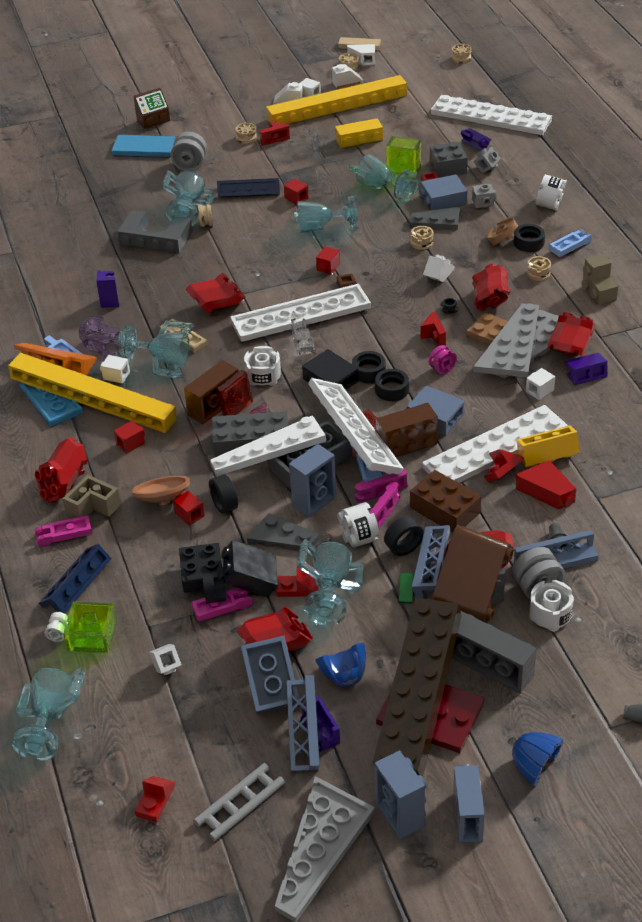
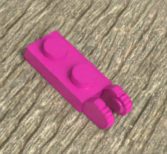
M403 469L401 475L392 473L368 482L362 481L356 484L355 492L357 494L355 499L357 502L362 503L382 497L386 491L385 487L391 482H398L400 488L398 491L407 488V472Z
M398 482L389 483L385 487V493L382 497H379L373 509L369 510L370 514L374 513L378 529L401 498L398 492L400 489Z
M87 515L49 523V525L39 526L35 530V535L37 536L36 543L39 546H48L52 542L92 534L89 516Z
M238 588L226 591L227 601L206 604L205 598L192 601L191 606L197 621L200 622L238 609L243 610L252 606L253 601L250 596H247L248 591Z

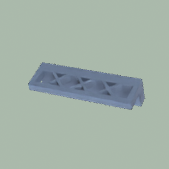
M449 525L425 527L412 589L417 598L426 599L427 590H435L450 534ZM436 533H443V535L437 538ZM430 576L433 578V583H429Z
M589 530L516 547L514 549V563L521 554L536 547L549 548L563 569L598 561L599 555L593 546L594 532ZM587 539V542L578 544L581 540ZM568 543L565 547L559 548L562 544Z
M305 675V680H288L286 682L291 772L319 771L314 675ZM305 686V694L300 700L292 695L291 687ZM298 706L306 711V717L301 722L293 717V711ZM306 721H307V728H305V727L303 726V724H304ZM293 722L297 725L295 729L293 728ZM300 728L308 737L302 745L294 739V734ZM294 744L298 747V750L296 752ZM300 751H303L309 757V765L295 766V757Z

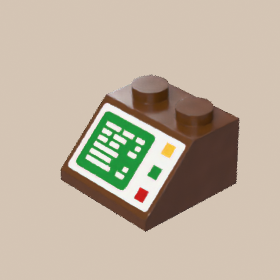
M161 88L133 96L137 122L144 129L170 121L169 107Z

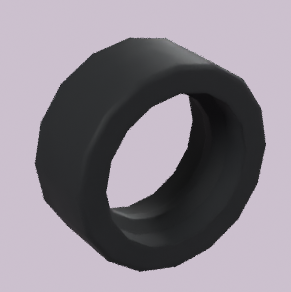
M535 224L518 226L514 231V246L525 252L540 250L545 243L544 229ZM523 237H534L535 239H525Z
M375 351L360 352L352 359V364L358 367L359 381L364 383L375 382L376 375L386 370V359ZM366 364L378 366L374 369L361 368V366Z
M386 369L379 372L375 377V392L377 396L386 401H397L406 397L409 393L408 375L399 369ZM389 382L401 384L394 388L383 386V384Z
M222 474L210 479L209 490L218 511L223 514L237 509L238 497L230 478L226 474Z
M409 516L402 517L388 527L384 535V542L394 555L404 556L413 552L421 544L424 530L414 518ZM410 531L409 534H408L404 539H402L401 541H398V540L401 538L402 535H404L406 532Z

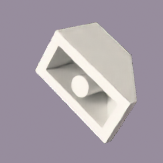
M339 64L332 67V82L337 89L364 83L360 75L347 65Z
M297 82L288 83L275 95L273 105L304 98L303 84Z

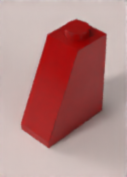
M550 460L516 474V489L556 509H561L575 503L576 487Z

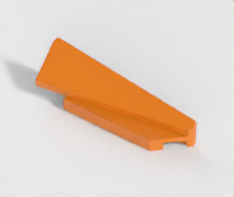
M28 343L14 345V348L19 349L23 354L84 375L88 374L97 359L95 356Z

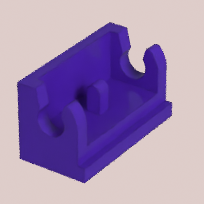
M98 270L96 283L101 308L120 306L116 278L107 277L114 276L113 271Z
M600 353L565 361L566 367L570 370L567 376L574 385L608 377V362Z
M320 696L315 697L318 750L322 752L340 744V728ZM303 709L302 716H300L301 721L306 717V711ZM307 721L303 724L305 728H307Z

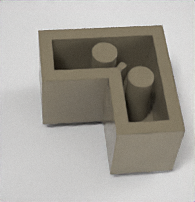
M604 254L585 258L583 280L581 282L583 289L589 293L598 305L617 300L618 285L610 277L612 263Z
M86 475L63 497L66 515L72 518L88 516L93 510L110 517L121 506L118 488L90 475Z

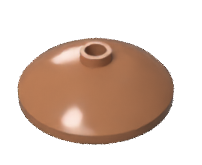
M169 476L153 479L135 486L132 489V494L137 499L148 503L166 505L170 503V500L180 496L189 487L190 479L186 476Z

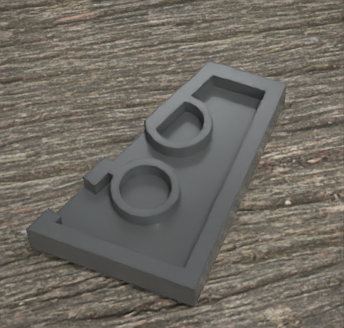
M461 206L411 213L410 227L427 226L431 229L458 230Z
M268 513L248 536L247 544L255 545V542L265 543L267 547L279 545L284 546L288 550L310 552L320 539L318 533Z

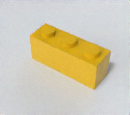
M378 118L335 126V138L340 148L382 141L383 126Z
M571 425L516 439L518 455L524 458L521 463L525 467H534L548 460L553 462L558 458H568L580 453L578 432Z

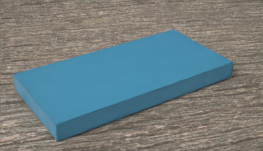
M118 135L112 148V155L171 157L170 153L176 136Z
M19 383L20 389L50 427L83 413L82 407L75 400Z

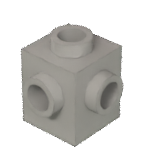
M490 147L487 150L485 148L478 153L479 156L473 162L483 174L489 169L490 171L498 166L497 162L501 158L493 147Z
M491 184L472 186V201L475 208L494 206L497 194Z

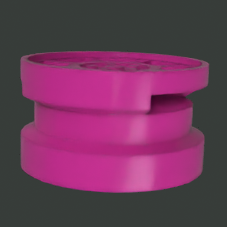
M445 345L435 348L428 359L429 365L435 368L439 374L448 373L457 362L456 354Z

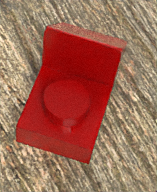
M270 121L269 128L259 130L262 146L290 139L288 124Z
M432 312L420 327V339L432 337L438 346H446V331L436 312Z
M501 449L492 451L489 455L495 464L489 468V472L484 477L487 482L497 480L524 458L521 455Z
M297 565L296 576H277V597H318L319 578Z
M152 776L142 782L144 793L135 809V816L158 822L176 784L174 781Z

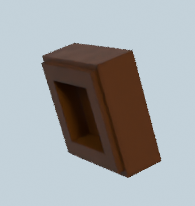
M352 273L336 276L339 288L357 284Z

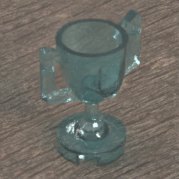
M372 154L365 155L360 160L358 166L349 165L348 168L349 171L356 174L357 181L364 185L381 189V186L388 183L395 184L394 196L402 202L409 201L408 197L410 194H415L418 188L419 180L416 179V172L405 170L396 178L397 173L390 170L386 163Z
M167 171L162 185L165 190L175 195L176 199L169 203L166 216L170 219V224L176 216L191 218L192 226H194L199 215L196 205H212L214 190L205 189L203 177L194 171H183L177 176L171 171ZM170 179L175 183V187L169 185ZM208 195L207 201L200 199V197Z
M348 196L347 204L342 210L331 211L327 206L317 202L297 201L298 211L294 212V217H298L296 218V223H299L300 233L323 230V226L333 217H344L349 222L350 229L358 228L357 223H354L358 222L357 206L355 202L352 203V201H356V197Z
M166 320L158 335L150 342L138 341L135 327L125 325V329L121 328L117 344L121 345L122 353L118 352V357L131 361L137 348L148 349L152 354V368L155 375L182 378L183 375L179 367L182 368L186 364L189 353L188 334L194 329V325L192 323ZM169 327L184 329L181 333H166ZM158 360L174 366L175 371L158 369Z
M304 539L299 549L297 566L314 577L318 587L324 589L310 593L306 597L304 611L307 612L308 619L316 624L326 626L327 621L335 620L336 624H338L346 616L347 603L341 595L332 592V590L343 588L358 591L362 586L364 563L362 561L352 562L351 551L341 543L323 542L314 547L307 539ZM307 552L312 556V566L306 563ZM349 570H356L354 582L345 581Z
M42 668L35 671L31 684L26 683L24 685L16 713L20 717H37L38 720L36 725H22L15 730L12 747L18 754L26 757L27 753L38 755L36 760L40 761L48 760L55 756L59 739L54 732L45 728V724L48 720L59 719L65 713L68 705L77 701L85 675L81 668H78L71 675L55 668ZM30 698L31 708H26Z

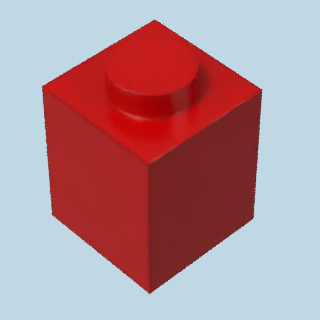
M297 179L291 180L284 185V198L297 205L309 199L308 185Z
M325 246L316 256L317 271L332 274L340 265V250Z
M130 421L114 430L116 445L126 454L145 444L144 429L134 421Z
M189 490L173 500L175 514L189 526L205 516L203 502Z

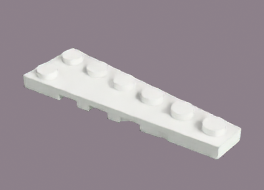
M313 416L303 417L301 421L211 459V466L216 476L326 442V435Z

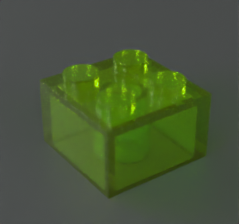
M392 136L386 145L387 172L416 177L421 168V140Z
M73 601L63 633L67 651L109 653L117 624L115 605L112 603Z

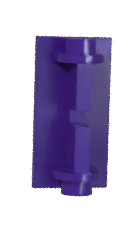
M471 128L468 130L463 129L460 133L463 138L462 142L480 151L484 148L486 149L492 140Z

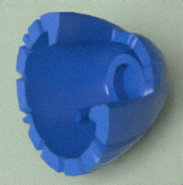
M358 643L351 646L350 649L335 655H323L315 659L323 674L331 682L340 687H351L356 685L364 675L366 647L364 643Z
M529 732L521 735L515 741L512 749V758L517 769L532 785L536 786L540 780L539 774L542 771V766L546 764L549 757L553 760L557 758L564 740L555 735L541 732Z

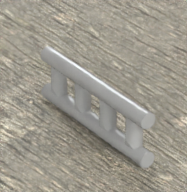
M263 763L193 821L198 827L204 823L208 824L213 829L209 836L215 842L283 786L285 781L281 776L273 781L265 774L269 771V767L266 763ZM256 780H259L266 788L256 795L248 787ZM239 794H242L249 802L238 809L231 801ZM224 808L231 816L221 824L213 816Z

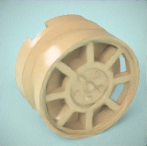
M457 44L452 47V61L455 63H467L469 59L471 60V47L469 45Z
M344 53L339 56L340 64H345L354 71L358 70V55Z
M242 123L236 127V139L238 142L251 144L257 140L256 126L254 124Z
M206 204V206L198 205L200 227H205V225L213 226L211 204Z
M427 226L413 228L411 230V246L418 250L431 248L433 246V230Z
M542 256L530 258L527 263V276L534 281L547 280L551 273V261Z

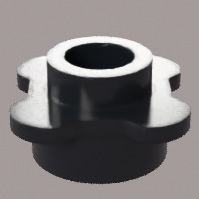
M446 298L440 303L443 313H453L459 310L456 306L457 302L453 298Z

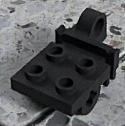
M219 543L179 548L184 593L204 588L206 604L227 601Z

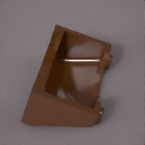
M457 525L453 532L432 600L459 604L460 611L488 624V621H492L494 616V609H492V604L490 603L502 564L511 561L514 549H512V545Z

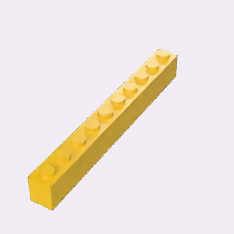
M401 75L266 106L267 120L269 122L290 124L407 96V82Z
M19 353L8 365L10 378L70 400H75L78 403L129 421H134L137 424L166 433L177 420L176 406L23 353Z

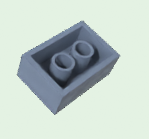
M317 444L289 463L292 506L301 513L310 517L337 497L334 454Z
M285 636L242 645L241 652L256 714L288 707L286 682L288 680H295ZM297 686L291 687L292 695L300 700Z
M399 750L375 762L376 805L399 839L423 828L426 816V783L421 775L416 774L408 757L405 758Z

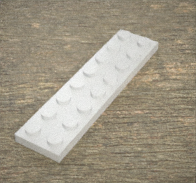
M441 95L431 108L432 115L543 135L552 121V115H547L546 113H536L531 110L525 111L503 105L450 97L448 95Z
M355 284L230 316V320L240 341L243 342L370 309L371 302L360 285Z
M311 378L308 384L313 393L319 398L320 403L324 405L327 413L332 416L335 424L339 426L343 435L349 440L350 445L357 451L358 456L365 462L366 467L371 471H383L387 474L401 475L404 468L343 386Z
M543 405L423 461L422 468L428 474L433 470H437L460 483L489 469L495 464L489 455L490 452L501 449L518 454L516 439L568 425L546 405Z

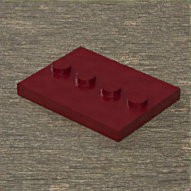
M445 684L431 744L461 753L482 709L485 697ZM391 691L376 718L377 725H383Z

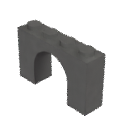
M131 210L117 232L119 245L180 253L193 230L191 218L176 216L167 229L159 232L145 231L148 226L146 212Z

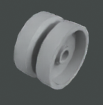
M187 131L180 133L176 137L170 153L173 164L183 171L197 170L202 165L207 150L206 142L197 133Z
M536 547L526 551L512 566L511 574L528 599H531V591L539 582L551 583L552 580H557L564 583L566 580L565 570L557 562L550 549L545 547Z

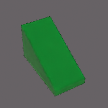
M400 573L399 603H412L413 573Z

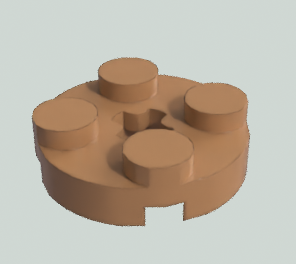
M514 218L503 219L497 223L498 227L495 229L492 227L488 231L486 236L493 246L504 239L509 240L514 236L513 232L518 228Z

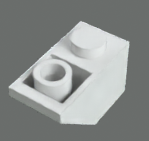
M375 44L347 45V53L358 55L359 65H375Z
M436 254L435 257L429 256L423 275L444 282L455 266L450 264V260Z

